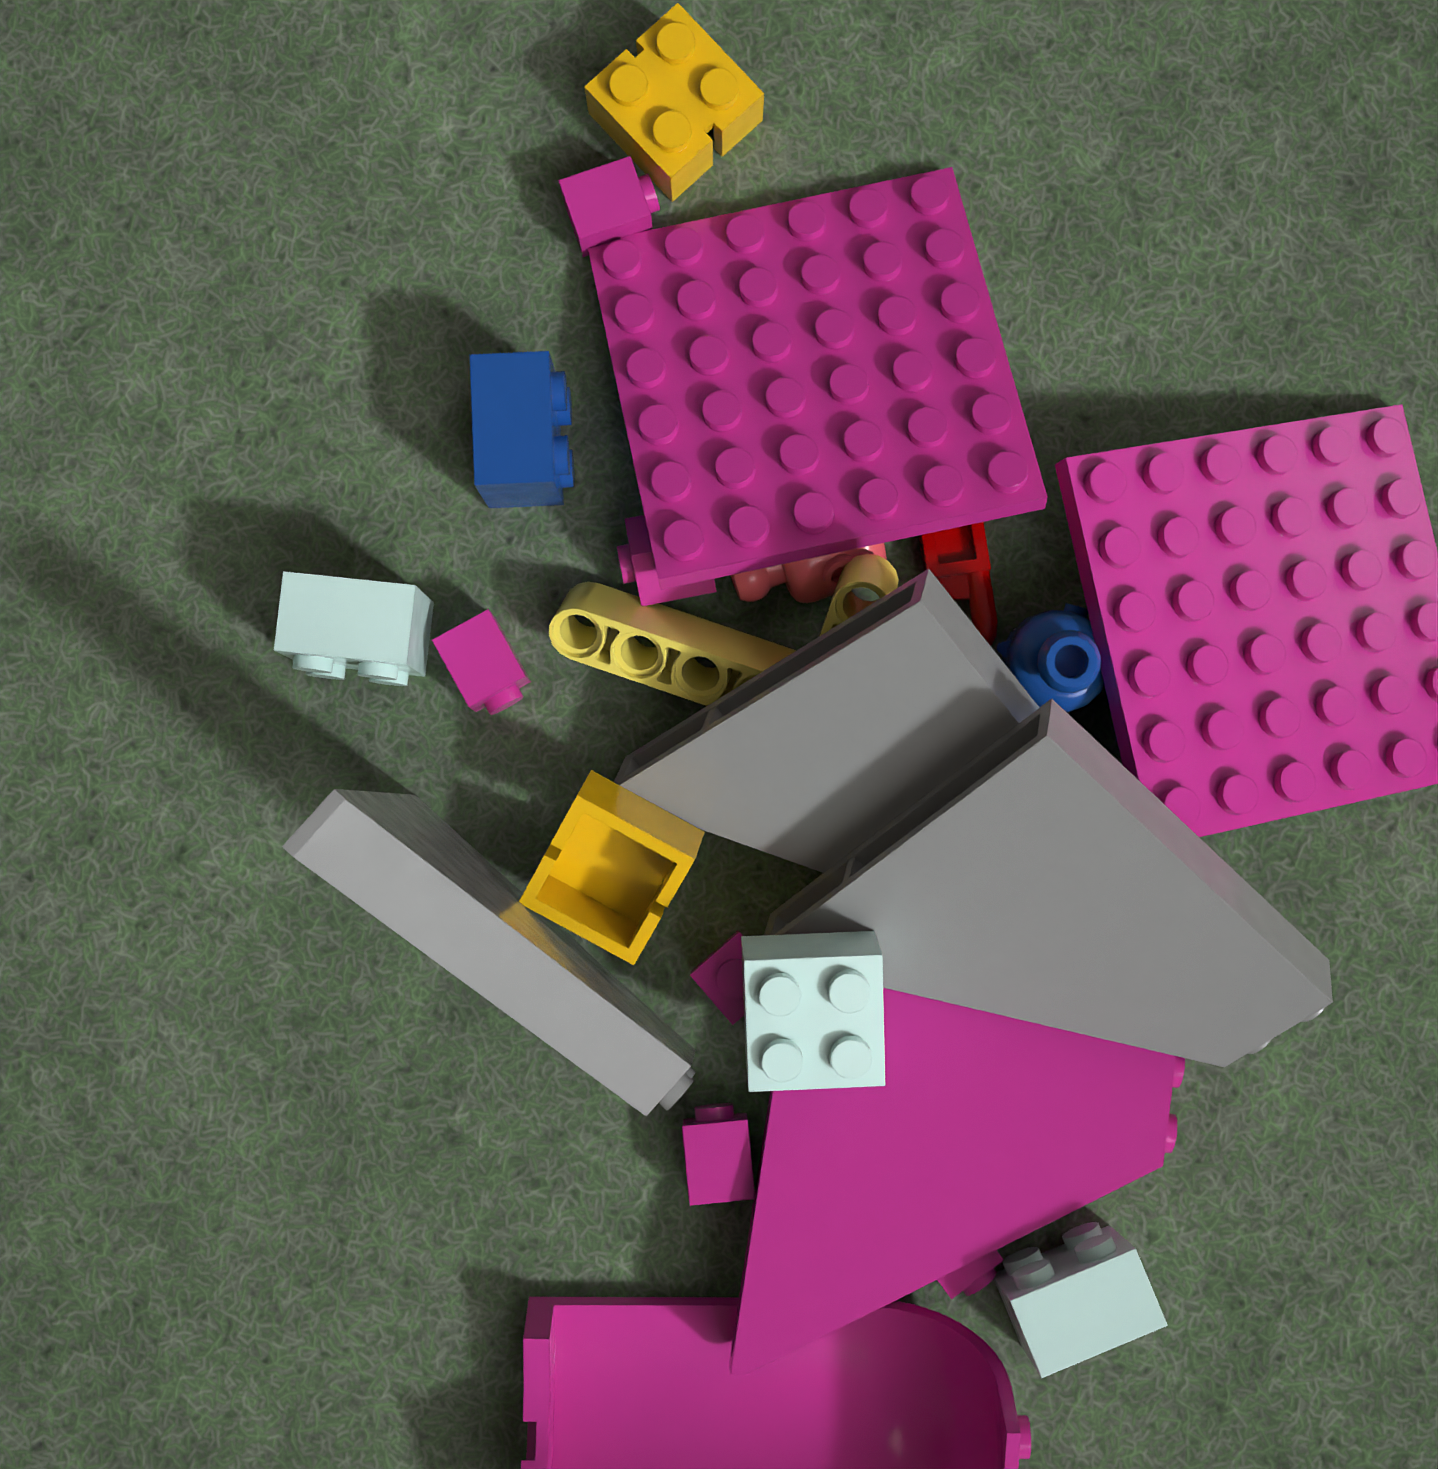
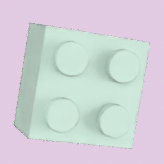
M283 571L274 651L292 659V668L306 671L308 676L344 680L345 669L358 670V676L368 677L369 682L408 686L409 675L422 677L426 675L434 602L416 585Z
M856 931L741 936L745 1054L749 1092L885 1086L883 957L875 932Z
M1090 1222L1077 1226L1063 1234L1062 1238L1065 1244L1041 1253L1038 1247L1019 1250L1002 1261L1005 1269L998 1271L994 1277L1019 1342L1041 1378L1168 1326L1136 1248L1110 1225L1100 1228L1098 1222Z

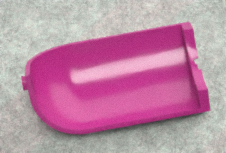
M529 1297L523 1335V1422H528L526 1460H521V1469H1018L1019 1459H1030L1031 1456L1028 1415H1017L1012 1386L1002 1361L994 1350L972 1330L946 1315L925 1307L894 1301L744 1377L730 1375L729 1359L739 1298Z

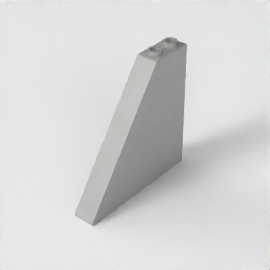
M927 569L627 755L614 783L701 830L824 873L1039 709V706L930 569Z
M1053 699L1042 705L773 911L769 916L764 935L874 931L883 957V988L1220 1067H1226L1246 1054L1259 1052L1274 1037L1300 1022L1314 1019L1326 1006L1333 1003L1329 959Z
M334 789L282 846L296 860L643 1115L647 1116L658 1103L666 1111L669 1110L693 1083L694 1080L691 1078L696 1072L691 1066L696 1050L558 924L523 906L519 902L523 892L416 795Z

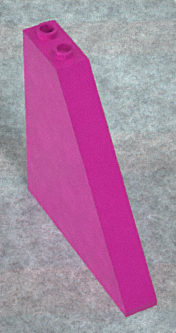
M883 988L885 1086L770 1091L755 1187V1199L753 1200L729 1359L730 1375L744 1377L1163 1167L1165 1153H1172L1176 1143L1177 1117L1175 1114H1170L1172 1087L1179 1088L1183 1080L1185 1058Z

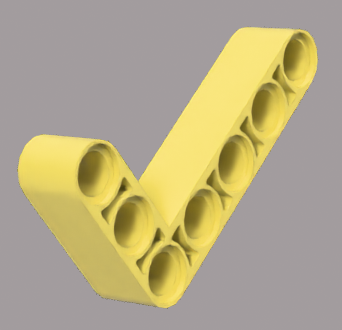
M864 554L854 557L846 564L840 574L819 636L877 601L862 600L854 595L851 591L852 589L860 587L869 588L876 592L880 597L879 599L898 588L899 579L896 569L888 560L879 555ZM594 582L579 583L570 589L549 625L551 643L561 655L706 706L796 651L659 603L641 606L640 597ZM574 615H582L590 619L595 627L583 625ZM634 636H644L651 640L656 647L644 646ZM694 657H705L711 660L717 667H705L699 664Z

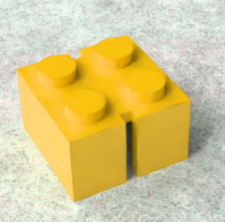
M679 3L674 5L636 40V57L625 49L584 86L589 115L628 156H631V159L645 174H649L651 180L671 202L678 198L713 166V140L707 133L714 127V149L723 157L763 121L764 93Z
M591 770L519 902L532 911L634 965L658 925L665 907L669 906L695 861L705 832Z

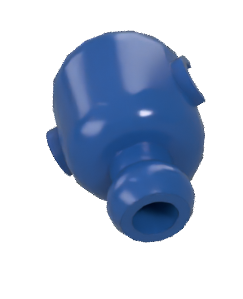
M1066 603L1064 611L1049 610L1027 617L1010 632L1005 642L998 643L996 650L1002 654V661L1039 708L1050 699H1053L1068 713L1088 705L1102 692L1105 686L1101 672V655L1094 641L1086 608Z

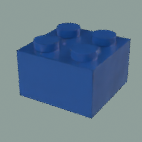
M549 351L469 354L474 485L488 508L564 505L563 488L575 487L573 450L569 449L568 435L561 436V426L572 425L570 387H567L565 371H555Z

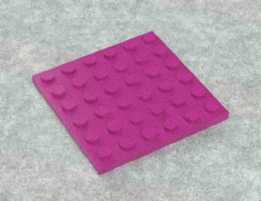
M952 167L642 231L588 248L660 590L1045 509L1048 496Z
M1402 404L1067 457L1055 464L1094 641L1101 655V672L1122 765L1198 837L1438 784V551Z

